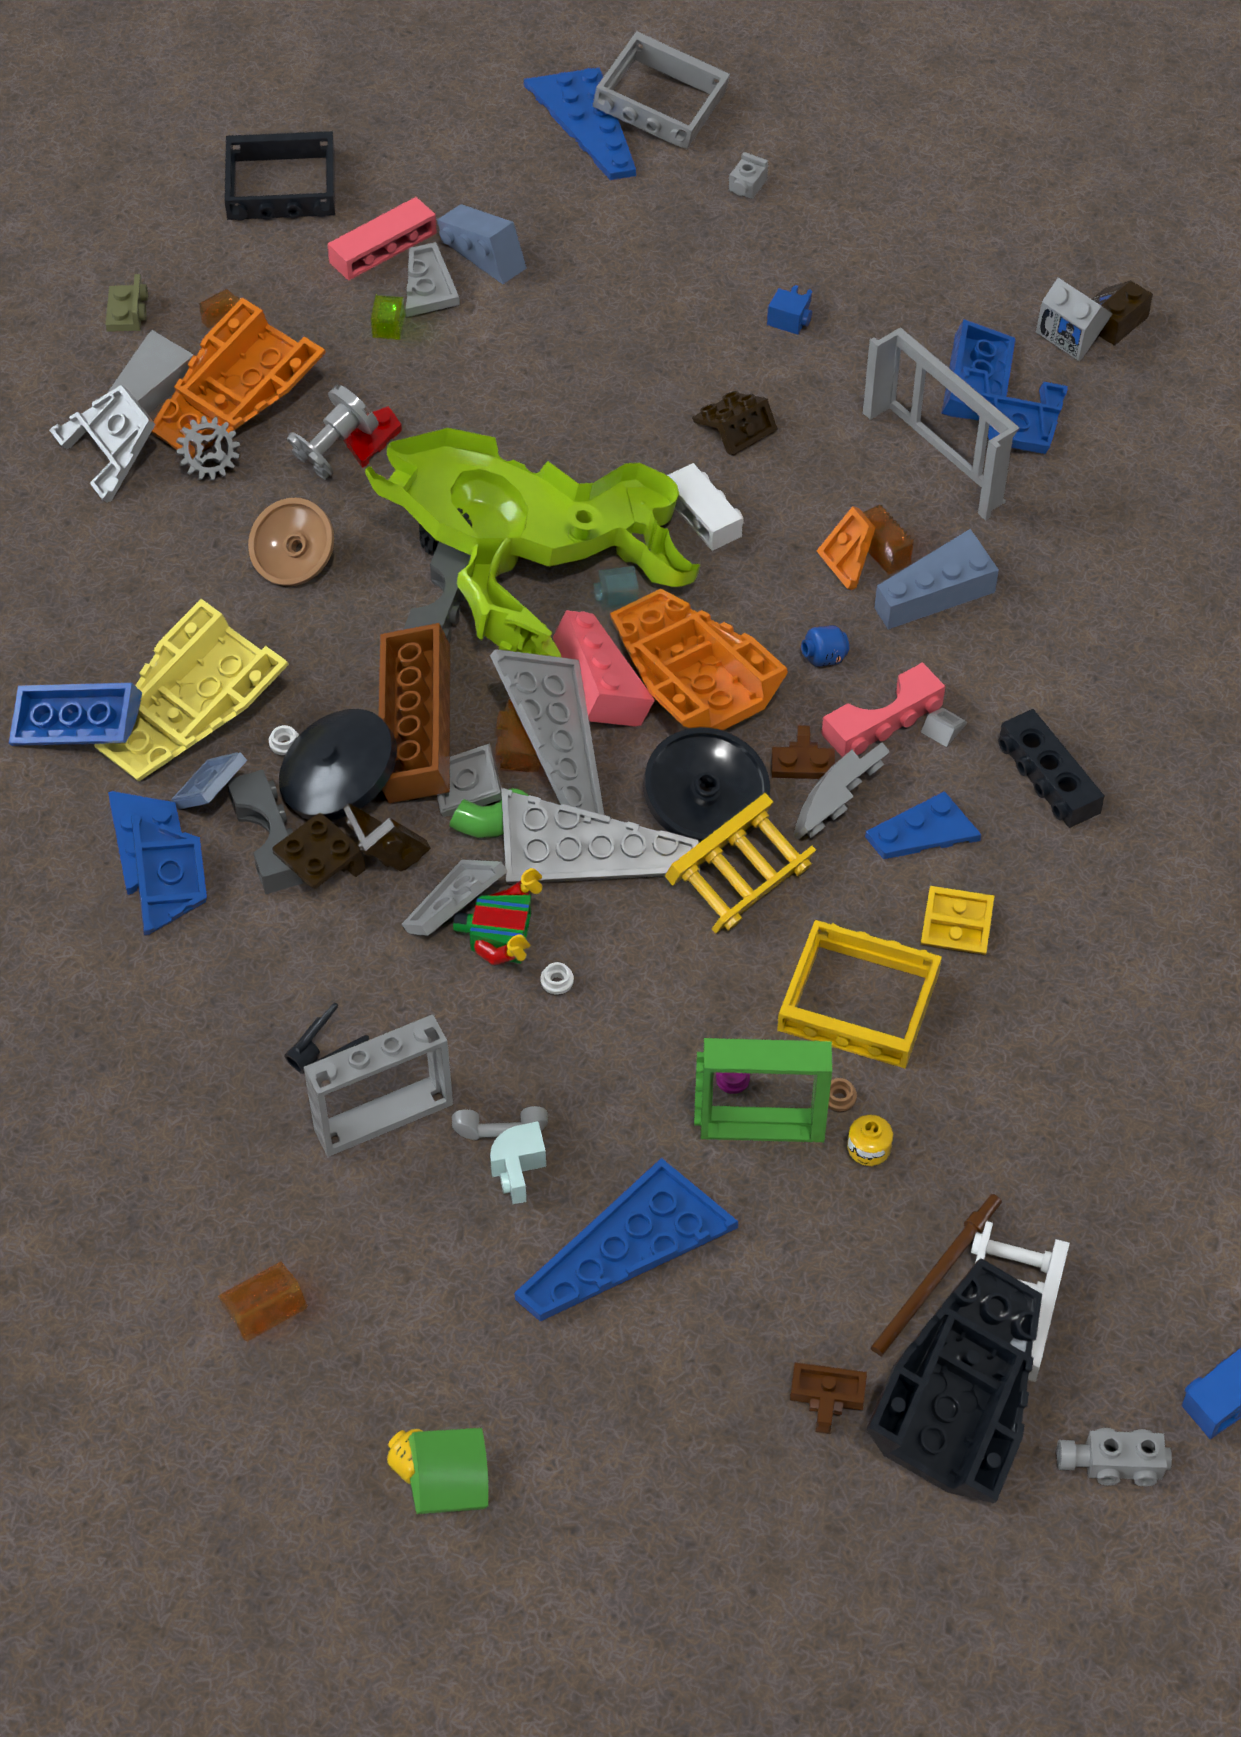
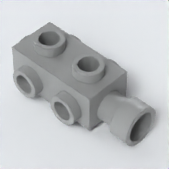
M1100 1428L1096 1431H1090L1085 1444H1075L1074 1440H1058L1057 1443L1058 1470H1075V1467H1087L1088 1478H1097L1098 1483L1102 1485H1114L1119 1483L1120 1479H1134L1135 1484L1138 1486H1152L1157 1483V1479L1163 1478L1166 1470L1171 1469L1172 1454L1171 1449L1165 1447L1164 1433H1152L1146 1429H1139L1133 1432H1116L1111 1428Z

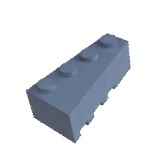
M969 529L877 585L874 608L887 629H891L995 593L999 570L973 531Z

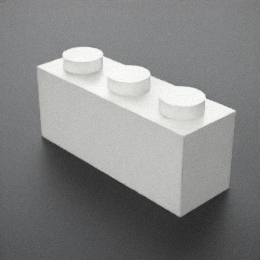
M692 463L667 475L678 486L679 495L675 506L676 511L712 551L742 537V524L744 520L741 512L731 506L724 493L714 487L705 472H701Z

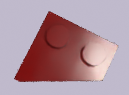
M389 406L372 412L378 420L379 426L371 434H366L356 428L343 440L362 468L369 464V459L377 451L381 452L387 446L388 441L394 439L402 431L400 421Z

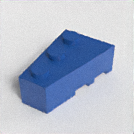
M1241 1348L1229 1358L1219 1363L1204 1378L1198 1377L1185 1388L1186 1395L1182 1407L1209 1439H1212L1241 1419Z

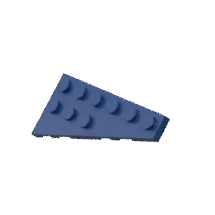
M600 67L524 79V87L536 96V100L549 110L550 115L571 138L573 137L579 143V147L593 158V162L609 180L636 176V167L618 118L592 107L596 87L603 79Z
M661 1158L514 1293L515 1300L539 1321L545 1320L737 1229L738 1221Z

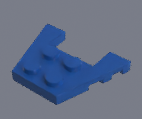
M963 366L959 374L960 378L1020 427L1013 437L1011 448L1046 454L1053 439L1057 419L1062 410L1063 399L1068 387L1043 382L1039 388L1041 403L990 394L988 371ZM989 424L988 438L991 440L1000 433Z

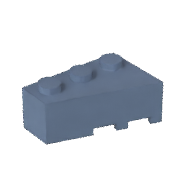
M462 204L437 219L442 241L501 284L506 283L526 269L514 222Z

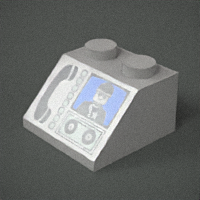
M1057 278L1042 301L1036 333L1080 361L1112 313L1060 278Z

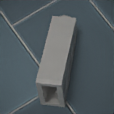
M152 330L141 343L108 393L120 385L124 386L130 391L145 412L149 414L176 391L174 386L179 378L183 379L189 369L188 363L194 354Z

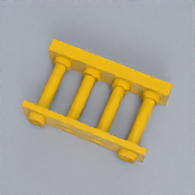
M766 793L672 863L665 874V877L672 885H675L681 879L685 882L689 881L720 916L711 929L715 933H718L724 927L728 931L734 928L743 919L740 914L790 875L795 873L797 876H800L812 865L809 860L816 849L811 846L802 854H799L768 819L770 815L767 812L774 802ZM751 825L754 828L759 827L790 862L779 872L773 869L745 837L747 834L745 830ZM728 843L732 846L736 845L767 880L756 890H753L722 855L723 850L721 848ZM703 862L713 863L743 897V900L730 909L700 875L698 866Z

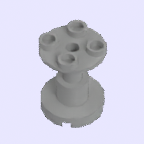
M335 385L328 393L335 408L323 419L326 426L309 443L294 432H290L287 437V441L294 447L292 449L293 454L302 462L308 460L314 465L313 470L324 480L333 474V469L322 455L338 438L345 440L356 428L366 434H371L379 426V422L372 412L368 416L366 415L364 410L366 405L347 388L339 387L338 385Z

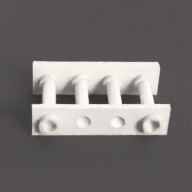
M986 1221L983 1234L976 1232L971 1253L977 1254L976 1262L980 1258L985 1259L987 1253L1040 1267L1041 1272L1047 1273L1045 1283L1038 1281L1037 1284L1019 1280L1042 1293L1037 1338L1033 1341L1031 1354L1034 1357L1033 1367L1028 1376V1380L1036 1382L1070 1243L1056 1239L1053 1252L1045 1251V1254L990 1240L993 1223Z

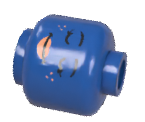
M835 625L814 627L809 629L801 643L802 654L815 667L839 664L845 655L848 654L849 640L846 633L842 632Z

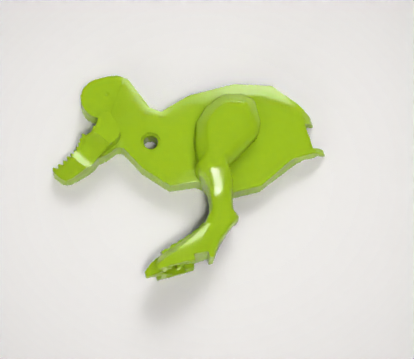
M445 428L390 442L387 446V456L391 465L396 470L388 480L384 476L375 473L370 466L365 470L373 490L379 496L403 506L435 540L470 555L468 565L458 573L457 586L472 610L477 637L482 640L486 636L499 646V650L561 657L560 651L551 638L552 632L547 626L496 581L498 575L513 570L519 556L549 567L585 559L611 546H616L617 555L625 562L638 564L653 583L671 587L685 586L693 583L699 572L700 564H692L685 559L675 548L668 528L660 527L672 519L679 495L677 484L666 474L641 463H625L594 483L578 484L549 461L546 462L538 473H533L520 462L502 459L498 453L495 437ZM458 508L463 510L462 514L457 510ZM467 513L469 515V520L471 519L472 521V527L462 516L463 514ZM632 533L643 534L646 544L636 539Z

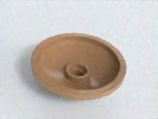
M302 498L282 499L268 506L254 522L248 541L249 556L257 572L268 581L281 586L300 585L317 576L328 563L334 546V531L327 514L313 502ZM302 543L301 550L296 552L297 545Z

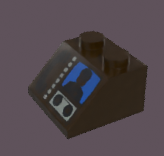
M1132 281L1106 287L1100 291L1092 300L1110 311L1112 315L1098 336L1114 346L1149 317L1153 293Z

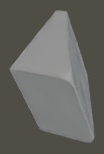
M940 708L928 714L921 733L947 747L966 726L967 722L948 710Z

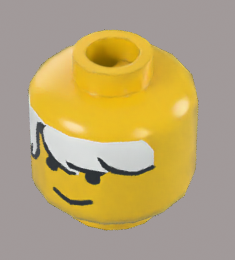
M870 1114L860 1116L854 1120L849 1128L847 1144L850 1156L856 1162L865 1166L880 1165L886 1161L891 1153L893 1142L891 1125L882 1117Z

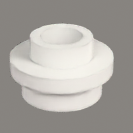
M278 726L269 737V747L276 754L286 755L299 734L290 726Z
M551 963L541 974V985L545 991L551 994L566 993L572 988L574 983L572 971L563 963ZM558 977L561 978L562 981L555 982L552 981V979Z

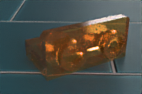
M281 1261L218 1295L222 1306L235 1321L244 1341L257 1337L307 1308L298 1281Z

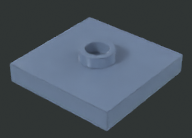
M241 752L207 759L176 793L171 802H175L176 808L179 810L208 804L246 763L247 759Z

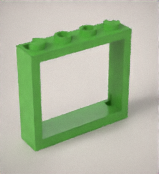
M704 1038V1052H697L694 1126H701V1139L824 1142L832 1078V1041ZM714 1072L814 1075L811 1109L712 1106Z

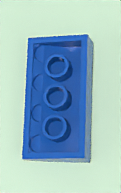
M963 319L955 333L949 368L958 376L963 366L988 371L990 394L1006 397L1015 338ZM946 388L941 414L979 420L977 413Z
M133 683L18 686L9 744L11 746L126 743L136 722L142 692Z

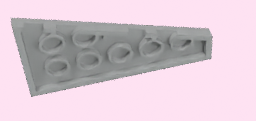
M501 788L505 868L508 871L506 873V884L518 883L521 881L522 874L530 868L536 869L542 875V879L538 880L540 883L665 876L672 863L698 844V840L662 830L656 831L629 821L627 823L611 819L610 816L565 804L559 805L547 802L535 796H525L514 793L512 790Z

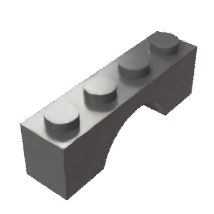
M438 543L430 563L431 582L442 589L443 594L430 605L412 608L403 630L440 623L450 643L451 625L458 623L461 611L459 605L461 601L466 602V598L457 586L458 573L468 565L470 560L469 554L444 543Z
M264 770L230 779L227 782L228 792L238 822L255 823L269 832L266 842L253 852L256 870L265 895L303 884L302 879L273 854V846L293 832L292 828H285L284 823L287 822V817L283 805H277L275 802L278 794L274 781H267Z

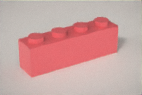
M415 197L327 243L329 263L349 281L437 234L436 214Z

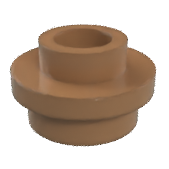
M833 1079L831 1081L828 1108L839 1112L852 1108L857 1098L856 1089L846 1079ZM841 1093L846 1098L839 1099L834 1097V1095Z

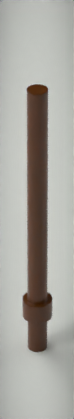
M991 1194L977 1212L973 1211L964 1222L965 1228L871 1346L873 1352L881 1357L973 1241L976 1232L983 1234L986 1221L990 1219L1002 1203L998 1196Z

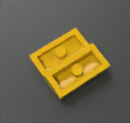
M930 886L921 945L986 955L995 896Z

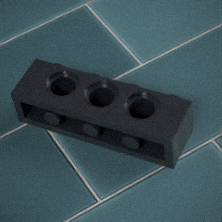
M1034 709L1001 724L998 739L1001 750L1005 754H1010L1016 762L1019 773L1022 776L1027 775L1033 783L1036 794L1048 801L1054 816L1058 820H1063L1068 828H1071L1101 814L1105 795Z

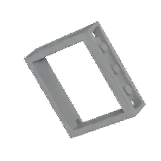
M636 31L596 87L592 107L676 146L688 149L725 94L730 74ZM635 60L710 94L689 126L613 91Z
M433 1014L304 1067L314 1131L327 1157L453 1105L448 1042ZM427 1053L428 1078L328 1118L325 1102L326 1094ZM328 1079L330 1084L322 1087L321 1082ZM440 1093L444 1098L434 1101L432 1095ZM337 1135L339 1142L332 1144L331 1137Z

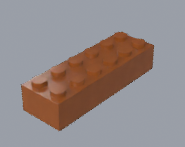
M440 623L380 634L379 717L389 726L397 743L396 763L389 780L382 789L389 803L450 792V644Z

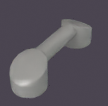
M533 1106L521 1111V1122L479 1124V1114L476 1111L465 1109L453 1113L452 1128L460 1136L470 1140H478L482 1137H498L502 1132L511 1127L537 1121L542 1131L548 1124V1112L542 1107Z

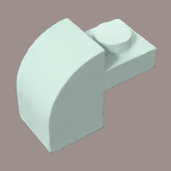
M538 1121L517 1125L505 1130L496 1138L491 1148L492 1177L500 1176L503 1193H510L512 1204L526 1202V1187L522 1171L546 1167V1150Z

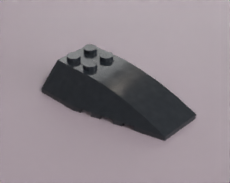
M980 1258L977 1260L891 1370L866 1428L885 1457L947 1493L991 1503L997 1502L1023 1438L1025 1424H1022L1023 1412L1028 1404L1029 1392L1026 1390L1029 1372L1032 1371L1034 1357L1031 1354L1033 1341L1037 1338L1042 1293L984 1259Z

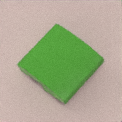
M482 1428L413 1432L408 1437L415 1474L410 1478L416 1514L479 1510L488 1507V1468Z

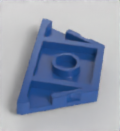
M111 791L108 792L126 890L129 895L135 893L138 887L131 816L137 814L142 816L144 821L158 826L164 824L174 828L177 832H182L175 802Z
M136 814L131 816L143 932L144 935H150L204 904L207 900L200 837L186 832H177L174 828L164 824L160 826L142 820V816Z

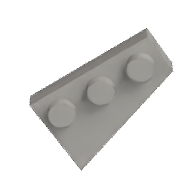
M436 242L409 248L406 317L460 305L459 295Z
M461 860L402 923L403 927L409 934L429 935L435 932L440 925L508 872L507 869L499 861Z

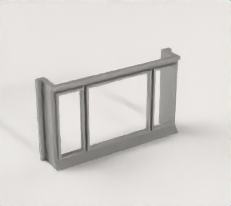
M901 327L880 340L876 338L870 339L863 414L871 420L889 408L981 487L978 514L985 520L989 519L991 511L1006 502L1004 491L1012 440L1020 427ZM901 350L916 362L911 413L896 401ZM926 371L980 416L973 466L920 421ZM990 424L1000 434L988 441L984 475H982Z

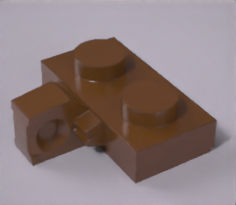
M798 725L797 742L789 741V747H772V778L820 779L835 764V748H818V742H810V726Z
M795 1362L790 1400L810 1403L809 1411L818 1412L816 1432L830 1434L833 1414L842 1415L843 1408L863 1410L867 1372Z

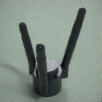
M333 1003L321 1017H317L300 1040L284 1054L287 1062L299 1073L304 1074V1067L369 1040V1036L364 1035L318 1060L317 1055L320 1054V1050L311 1040L338 1008L337 1003Z

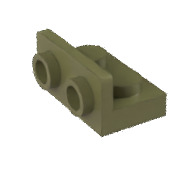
M141 274L134 275V285L109 286L106 315L107 332L141 331V321L146 320L147 317L146 305L143 301H148L147 284H142Z

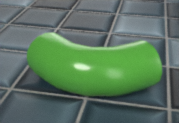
M514 788L509 789L512 790V792L529 796L521 790ZM463 799L456 809L449 827L477 838L499 837L503 835L502 800L491 806H480Z

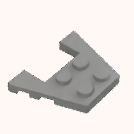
M122 385L92 402L93 407L82 414L76 412L71 415L69 422L62 426L57 424L50 429V432L65 449L71 448L86 431L95 440L110 462L90 484L101 499L107 503L114 498L155 426L153 420L130 391Z

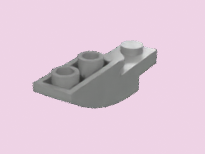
M883 742L861 759L852 749L820 778L801 809L793 835L799 840L806 833L812 838L826 827L822 822L824 819L830 816L832 820H835L848 809L845 803L853 797L850 791L862 782L859 776L865 771L870 776L884 765L881 759L890 751Z

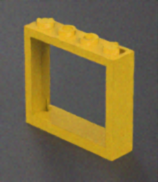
M815 920L779 1011L777 1031L811 1041H832V1047L906 1069L939 976L942 956L928 953L927 950H918L904 946L897 941H887L873 937L862 931L856 932L842 928L834 923L828 924ZM820 947L925 978L904 1039L797 1008Z

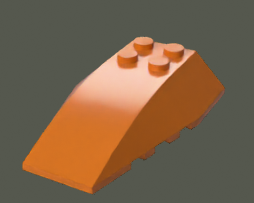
M241 298L205 335L200 343L201 349L197 356L193 355L188 363L189 369L183 379L179 378L174 386L176 391L173 396L165 401L154 419L155 426L151 433L178 450L183 445L176 442L177 438H185L181 430L183 427L191 430L190 421L193 419L197 424H201L202 416H206L208 423H211L214 417H218L217 425L222 426V424L227 422L228 427L226 431L228 433L235 431L287 394L322 358L326 351L306 337L296 342L269 325L263 310L246 299ZM204 429L197 433L203 436L212 435L214 430ZM214 438L207 445L201 443L204 447L202 452L214 446L213 444L216 439ZM189 442V454L193 459L196 456L195 447Z
M661 588L610 613V618L649 693L684 727H706L725 730L766 708L788 674L787 668L755 638L746 633L740 635L734 632L733 626L726 622L719 624L713 621L710 614L703 610L694 611L688 602Z

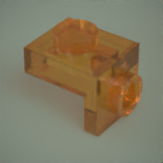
M225 289L200 302L202 323L207 328L216 325L241 298L235 297L228 289Z

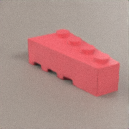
M566 610L553 636V640L562 658L579 660L589 721L635 727L641 726L655 699L595 615L584 611Z

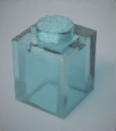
M634 566L598 570L599 582L593 584L595 601H601L603 611L617 610L639 599V587Z

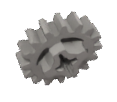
M202 416L201 424H197L194 419L191 420L190 426L192 429L189 430L183 427L181 432L185 435V438H177L176 441L178 444L183 445L182 448L176 450L177 455L184 456V459L179 464L181 466L186 464L190 466L188 469L189 475L197 471L199 480L205 474H208L210 480H214L215 473L217 472L220 476L224 477L226 475L225 467L231 470L235 467L230 460L239 458V454L233 452V449L240 446V442L232 441L236 432L231 431L228 433L226 431L228 427L227 422L222 424V426L217 425L218 417H214L211 423L207 422L206 416ZM204 429L214 430L212 435L203 436L197 433ZM215 438L216 441L212 447L215 454L209 452L201 459L200 456L204 449L201 443L207 445ZM224 438L227 444V455L221 450L220 440ZM189 442L195 447L196 456L194 459L189 454ZM209 461L219 464L211 468L202 467L204 462Z

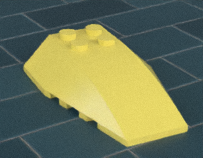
M200 599L158 642L153 650L155 655L150 663H145L140 671L141 677L135 686L142 692L136 722L127 742L95 744L94 746L137 781H141L247 709L289 664L267 646L260 650L228 626L222 613L203 599Z

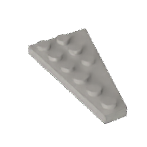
M495 649L490 657L560 804L604 815L579 660Z

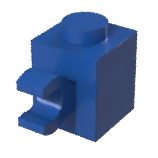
M797 285L792 287L791 292L778 288L768 305L767 325L798 335L802 327H807L811 321L812 310H809V304L812 299V290L808 289L806 294L799 295Z

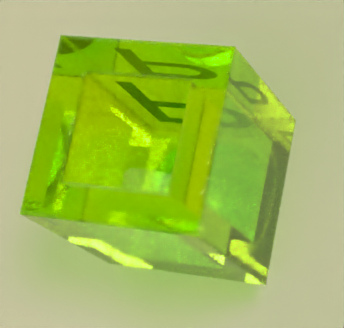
M375 296L371 315L372 338L400 340L405 319L403 297Z

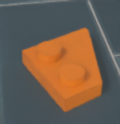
M854 506L851 507L817 550V553L839 580L850 590L857 588L876 528L861 509Z

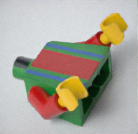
M530 868L522 874L521 881L511 887L488 896L478 897L474 914L455 913L453 931L470 933L471 951L476 952V954L491 965L496 966L508 961L521 964L526 958L524 949L531 946L526 940L532 914L529 892L539 894L542 891V884L538 881L542 879V875L536 869Z

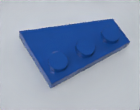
M944 791L867 830L865 838L883 859L920 853L921 850L939 846L946 848L953 846L955 843L981 841V833Z

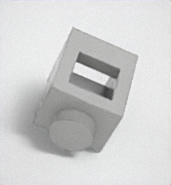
M744 152L741 161L729 175V191L739 196L743 195L753 199L767 181L768 160Z

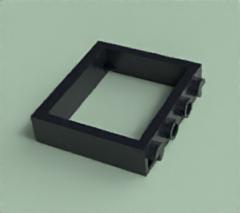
M333 131L226 136L224 201L227 220L241 221L244 219L336 215ZM320 142H328V145L321 146ZM240 145V149H233V146ZM326 158V193L236 197V162Z

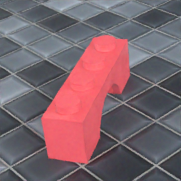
M922 662L898 675L897 699L884 708L874 710L861 709L848 703L823 717L822 736L842 757L852 749L856 755H859L870 744L878 740L885 741L897 729L903 726L910 727L922 715L939 710L944 700L945 685Z

